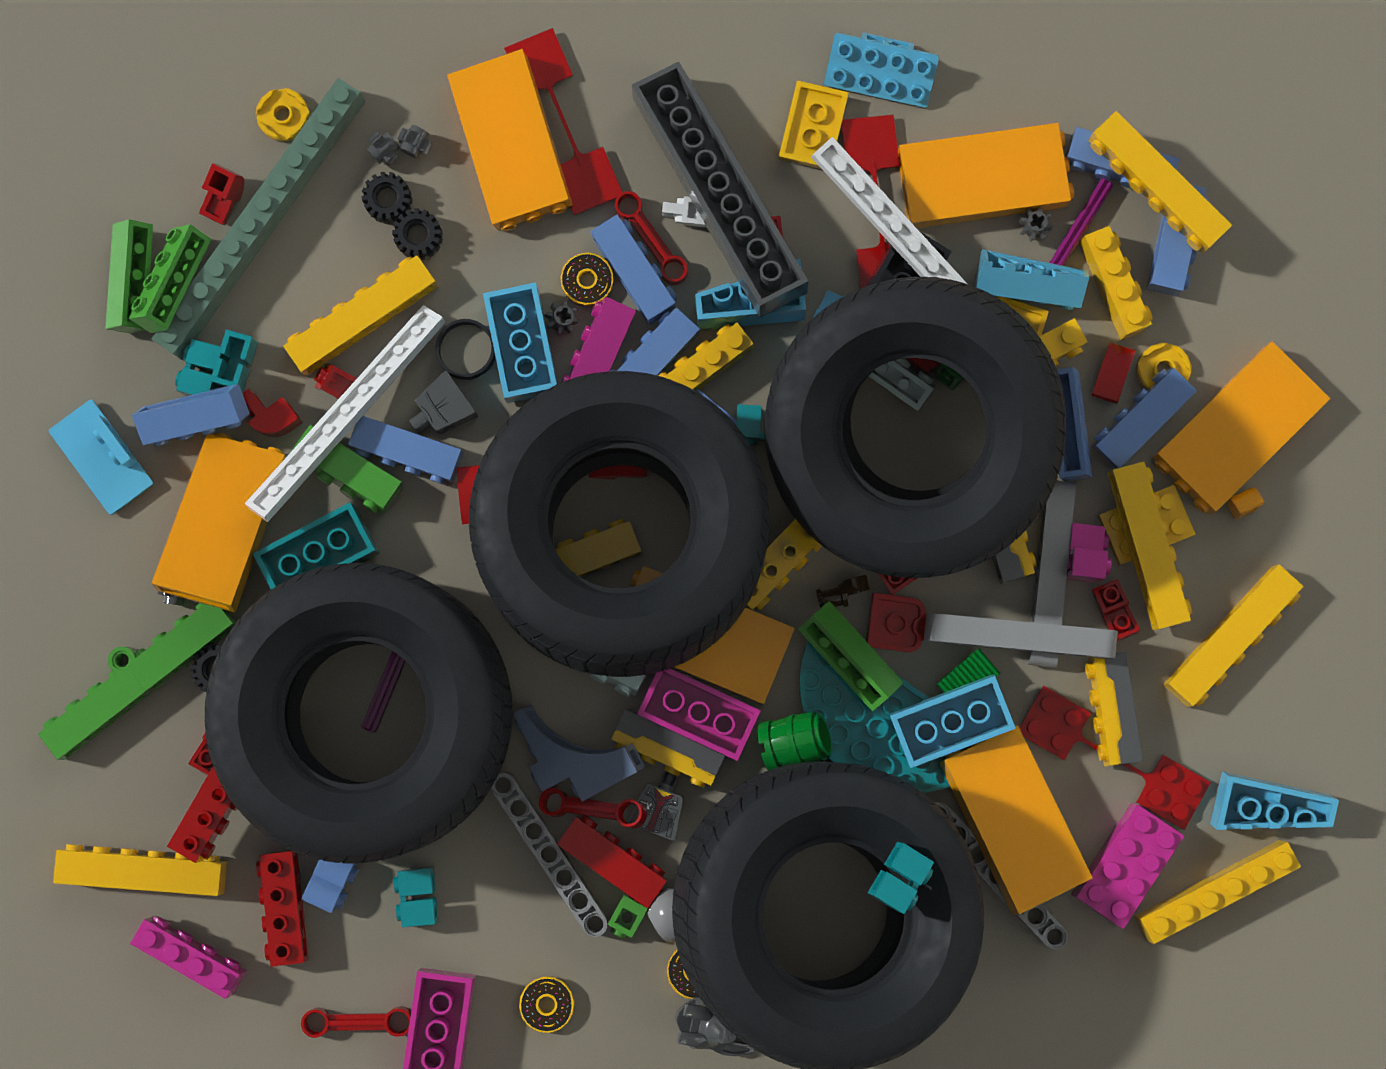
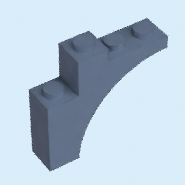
M532 705L521 708L513 713L515 725L524 734L528 742L527 746L530 754L538 761V763L529 768L532 772L533 782L536 786L540 787L541 791L570 778L573 792L576 796L580 797L581 801H584L646 768L633 743L609 750L589 749L573 744L553 732L541 720Z

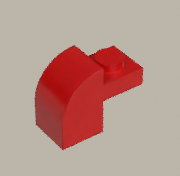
M212 163L202 185V188L208 192L199 214L221 225H226L235 202L240 201L245 184L244 177L219 164Z
M248 388L242 393L250 413L249 415L251 417L255 415L247 423L265 436L280 437L286 435L303 423L289 402L283 397L266 408L251 389Z

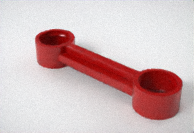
M631 191L619 194L615 201L616 213L622 220L630 221L660 263L663 280L670 285L683 283L688 275L687 263L683 258L673 256L643 214L640 197ZM626 198L636 200L638 204L637 211L630 215L622 213L619 210L621 201ZM671 262L680 263L684 267L682 276L678 279L668 278L665 273L667 264Z
M556 788L546 789L539 797L541 811L546 815L556 818L566 813L617 820L619 824L630 829L641 827L647 818V811L644 805L633 799L623 800L619 804L590 799L581 801L580 798L569 797L565 792ZM558 793L562 798V804L557 811L551 813L547 808V801L552 794ZM634 804L639 809V816L635 822L629 824L625 822L623 814L629 805Z
M399 1006L393 1008L388 1013L329 1014L327 1010L317 1007L304 1014L301 1020V1028L311 1038L320 1037L327 1031L386 1030L390 1035L400 1037L408 1033L409 1026L403 1031H396L390 1025V1017L396 1011L402 1012L407 1016L410 1023L411 1011L406 1007ZM312 1013H320L325 1018V1027L319 1033L310 1030L308 1027L307 1018Z

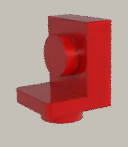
M326 364L325 367H321L314 378V381L317 382L314 388L339 399L357 378L334 365Z

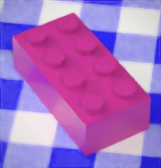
M667 669L655 674L637 714L738 761L761 710L677 671Z
M1131 803L1088 869L1093 878L1076 886L1071 895L1117 927L1124 929L1184 838V835L1138 804Z
M420 968L417 971L403 1069H463L476 975L429 968Z

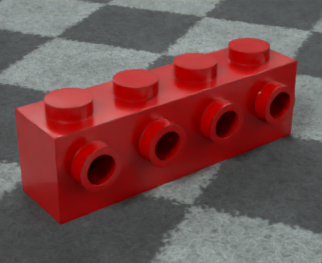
M214 767L210 770L167 845L168 848L194 863L209 859L216 847L213 844L218 834L222 835L230 823L227 818L231 811L237 810L221 785Z
M576 816L557 845L648 909L667 881V878L664 877L666 872L654 863L650 866L641 861L643 856L633 848L629 847L626 850L618 845L620 839L609 831H606L605 834L601 833L596 829L598 824L589 817L583 816V818Z
M283 851L259 855L260 860L256 862L257 876L262 879V888L259 889V900L265 909V916H262V929L264 933L267 932L268 944H265L264 949L265 958L267 961L270 960V967L304 963L309 960L303 900H301L302 887L298 853Z

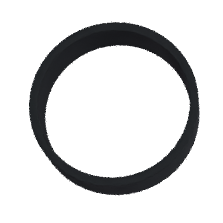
M472 319L455 320L446 325L437 337L435 345L437 359L442 368L455 378L462 380L478 378L491 368L495 360L491 333L478 321ZM461 325H473L487 333L491 341V354L487 363L480 370L470 374H459L451 371L443 364L440 354L441 344L446 334Z

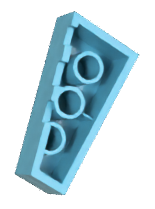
M982 249L975 276V287L994 296L1028 300L1039 304H1055L1060 308L1073 310L1074 307H1082L1089 274L1086 270Z
M797 259L796 261L801 268V260ZM739 282L726 283L695 294L697 324L700 330L722 328L727 324L733 326L735 323H738L740 326L805 320L806 304L804 295L759 318Z
M1222 771L1210 825L1216 830L1333 827L1339 800L1325 793Z

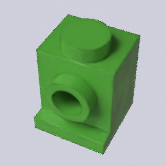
M625 893L607 925L612 927L611 932L618 937L625 939L626 936L632 938L647 908ZM623 913H631L632 921L625 922L622 919Z

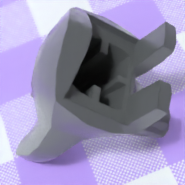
M699 997L689 1000L677 1010L675 1021L679 1029L678 1044L687 1045L692 1049H711L726 1056H740L753 1053L754 1049L746 1043L735 1041L736 1035L712 1014Z

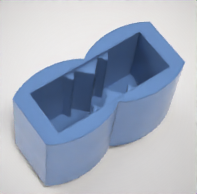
M319 860L301 900L329 913H333L336 908L341 909L348 895L344 893L347 883L352 884L359 869L355 867L356 864H342V862L334 863Z

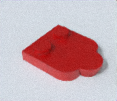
M872 593L866 642L875 649L905 653L916 651L924 640L926 619L924 604L916 598Z

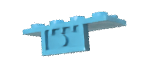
M864 32L861 38L835 33L824 85L925 108L928 105L939 56L914 50V43Z
M88 400L49 429L50 435L108 514L114 515L154 485L153 480L93 400Z

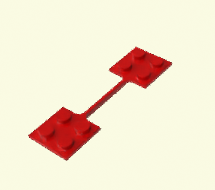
M553 28L505 47L506 54L523 49L528 57L537 89H544L550 93L574 150L573 158L560 164L573 204L571 209L574 216L616 199L622 193V190L604 148L601 147L589 153L578 151L553 92V87L556 83L573 76Z
M894 114L842 120L841 128L844 150L864 171H868L872 175V180L878 186L876 174L880 169L900 167ZM880 232L878 246L856 249L860 288L866 287L889 247Z
M1043 686L1019 727L1023 737L1064 761L1076 742H1083L1098 751V746L1085 739L1082 735V729L1091 713ZM1165 755L1161 756L1151 773H1144L1130 764H1122V766L1140 775L1145 780V786L1136 803L1185 830L1211 782Z

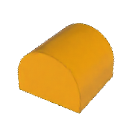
M1254 487L1240 492L1227 500L1228 507L1233 518L1236 520L1259 510L1264 503L1260 493Z

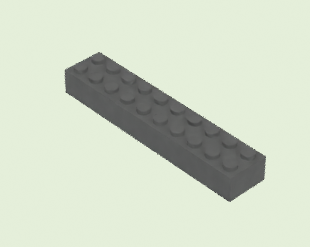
M680 62L672 64L632 84L635 104L759 318L807 294L808 280Z

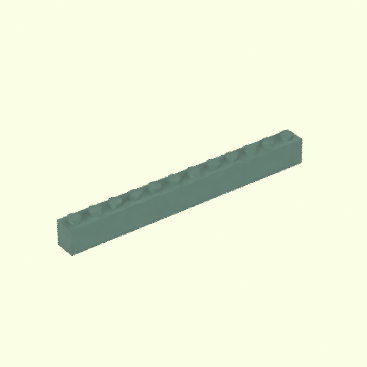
M337 78L189 285L167 331L154 334L152 337L154 342L179 359H183L186 346L190 345L192 339L196 340L364 105L365 100L358 90Z

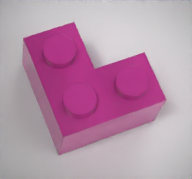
M1072 523L1067 580L1096 583L1104 580L1106 575L1110 574L1111 559L1108 558V551H1103L1107 550L1109 535L1105 534L1104 526Z

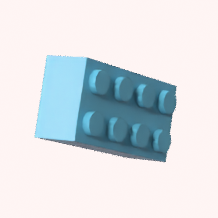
M536 282L483 293L505 401L512 403L532 399L543 391L557 385L553 357Z
M994 674L890 713L910 768L1016 729Z

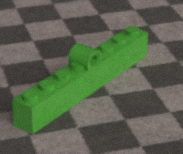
M199 603L195 607L197 611L190 616L184 615L174 623L175 628L170 632H162L152 640L154 644L148 649L136 650L129 647L113 649L108 656V665L112 670L108 674L110 678L102 684L98 682L87 690L88 695L81 701L76 699L68 704L63 715L59 718L54 716L43 724L44 729L38 733L57 760L69 758L191 663L195 655L198 656L200 654L199 651L201 649L214 645L227 635L237 623L229 611ZM125 655H127L129 658V662L124 667V665L122 664V659Z

